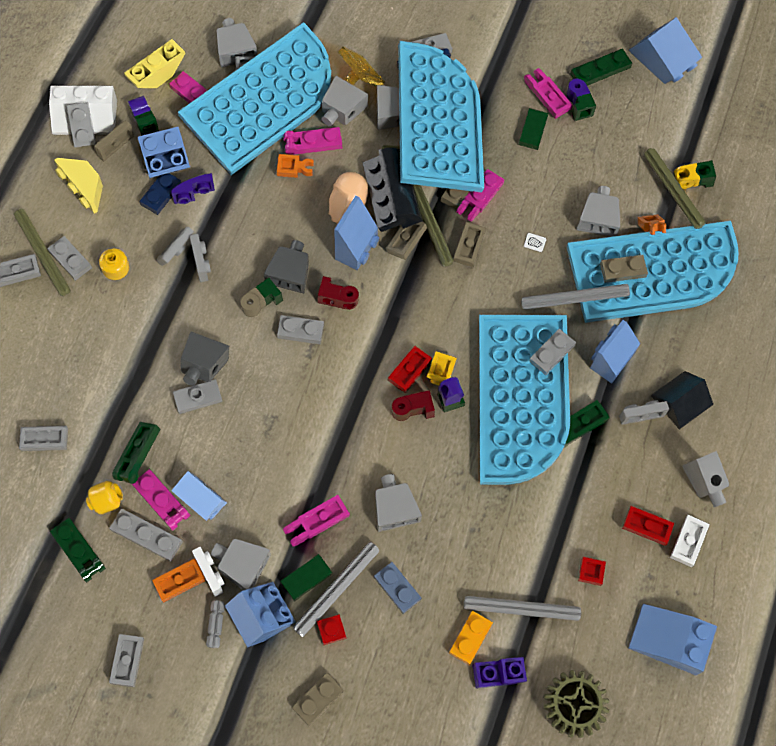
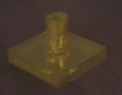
M344 46L338 51L352 69L343 80L353 86L359 79L376 87L385 83L361 54Z

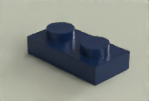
M169 173L160 175L139 201L140 205L158 215L173 197L171 190L181 184V180Z

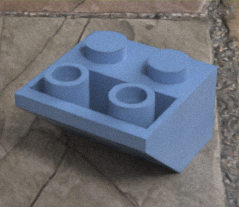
M179 126L138 137L149 178L190 168Z
M624 320L618 326L616 324L612 326L607 334V338L598 344L595 349L596 352L591 357L593 363L590 369L611 384L640 345L639 340Z
M274 582L241 591L225 605L247 647L264 642L296 623Z

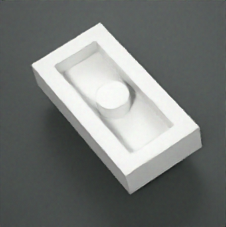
M687 515L670 558L693 567L710 524Z
M201 547L192 550L214 596L222 594L221 586L224 585V582L219 572L214 573L210 567L214 562L209 552L203 553Z

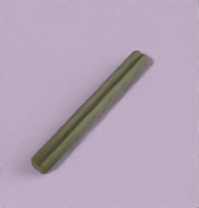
M649 148L644 153L645 158L695 229H701L705 225V220L654 148Z
M414 185L422 219L426 223L428 234L442 266H450L453 264V258L421 185Z
M24 209L15 211L14 216L58 293L60 296L69 294L71 290L27 213Z

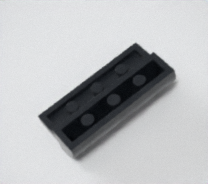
M383 148L378 150L379 156L363 162L378 229L384 232L399 225L405 229L422 222L423 219L414 184L400 183V149Z

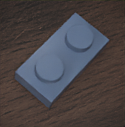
M393 562L374 575V579L402 614L422 599Z

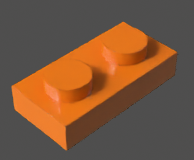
M194 558L152 581L164 603L205 582L206 579Z

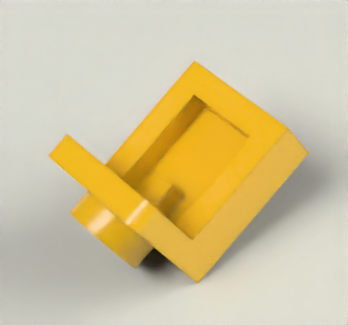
M436 351L426 377L430 378V382L436 385H440L442 381L451 378L457 357Z

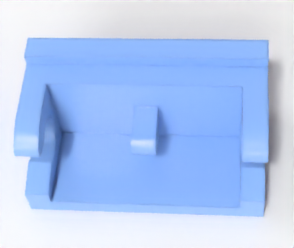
M189 471L171 490L206 521L208 519L212 520L223 506L227 504L225 500Z

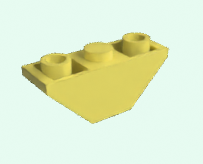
M171 39L124 72V74L137 88H158L173 77L185 55V51Z
M56 158L54 160L57 166L55 171L61 180L66 179L68 188L74 195L77 193L80 196L79 201L85 209L90 208L94 214L98 212L103 188L99 174L88 161Z

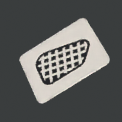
M528 233L524 247L542 252L546 238Z

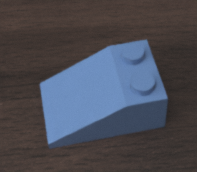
M356 195L334 229L335 260L355 270H358L361 264L364 265L367 262L368 252L371 247L375 248L379 241L378 227L360 197Z
M643 604L628 649L693 675H698L704 672L717 626L692 616Z

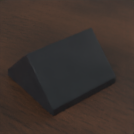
M684 371L651 395L654 400L659 402L667 401L669 410L666 415L679 430L714 405L705 379L687 371Z

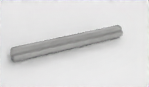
M628 284L523 297L521 302L523 309H533L626 297L630 295Z
M369 542L294 625L293 629L297 634L304 636L378 554L379 549L375 544Z
M465 596L464 609L576 621L581 618V608L575 606Z

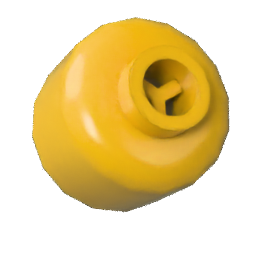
M112 248L101 254L99 266L105 277L110 280H120L128 274L129 262L123 251Z
M104 481L89 489L86 503L90 510H94L98 514H105L119 508L121 500H123V494L118 484Z

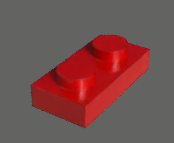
M414 346L390 374L388 381L406 393L432 362V357Z
M630 506L622 529L666 546L674 522Z

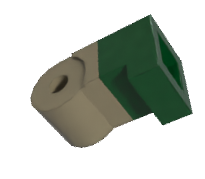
M267 278L241 298L243 313L248 317H255L262 308L271 302L278 305L283 301L282 292L270 278Z

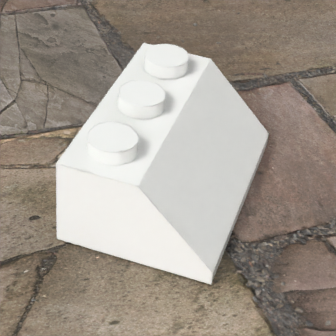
M51 86L49 108L52 134L72 135L67 105L88 102L94 135H108L116 123L117 98L113 86Z

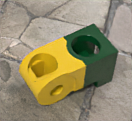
M713 160L680 166L674 170L675 179L682 189L705 185V188L713 187L716 180Z

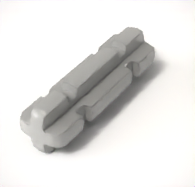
M215 600L211 602L212 613L209 618V636H207L206 641L208 648H219L220 646L219 635H221L222 613L225 607L223 601Z

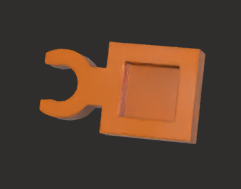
M279 154L277 176L298 178V173H302L305 176H313V169H307L306 167L314 166V160L304 159L300 161L299 155Z
M658 214L637 217L638 226L645 232H650L651 235H655L657 231L666 233L665 220Z

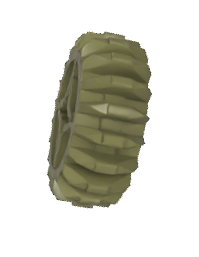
M571 670L569 671V678L565 672H562L560 674L561 681L555 677L552 679L555 686L548 685L546 688L552 694H545L543 696L545 700L550 701V703L543 705V709H551L546 718H555L551 726L554 728L560 724V734H563L567 728L568 737L570 738L574 736L575 730L578 738L584 736V731L588 736L592 735V728L596 731L600 730L601 727L598 722H606V718L601 713H609V709L603 707V705L609 703V699H602L601 697L607 692L606 689L598 690L597 687L600 686L601 682L598 680L593 684L591 682L593 679L592 674L584 679V671H580L578 677H576L575 671ZM575 685L572 696H558L564 686ZM583 687L592 695L594 704L585 698ZM577 697L578 703L581 702V706L574 709V705H571V702ZM558 704L568 710L569 721L560 713ZM581 712H594L592 718L587 723L577 724V719L580 717Z

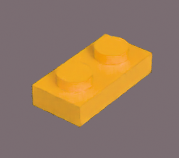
M472 611L449 654L470 666L493 622Z

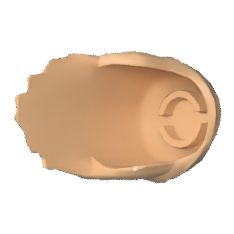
M346 172L340 175L333 184V191L329 198L328 213L331 215L333 222L339 223L355 195L360 197L365 205L368 184L362 175L356 172Z

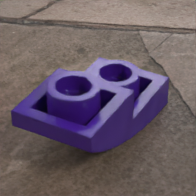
M212 173L191 178L173 188L171 191L174 204H187L195 201L194 194H206L215 191Z
M523 657L472 664L476 689L527 682Z

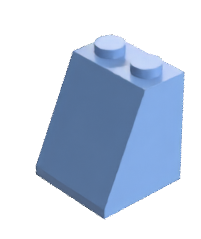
M677 17L657 28L629 49L631 54L664 84L671 80L673 83L680 80L684 76L682 73L685 70L689 72L698 66L696 62L702 58Z

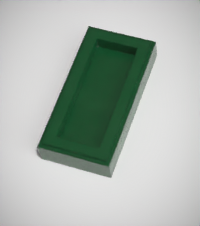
M529 108L518 145L535 150L539 149L549 113Z
M318 554L280 582L295 602L331 576L333 572Z

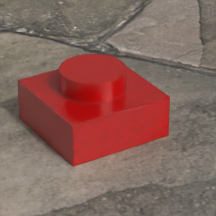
M582 557L578 581L602 586L606 561Z
M340 614L317 621L323 645L347 639Z

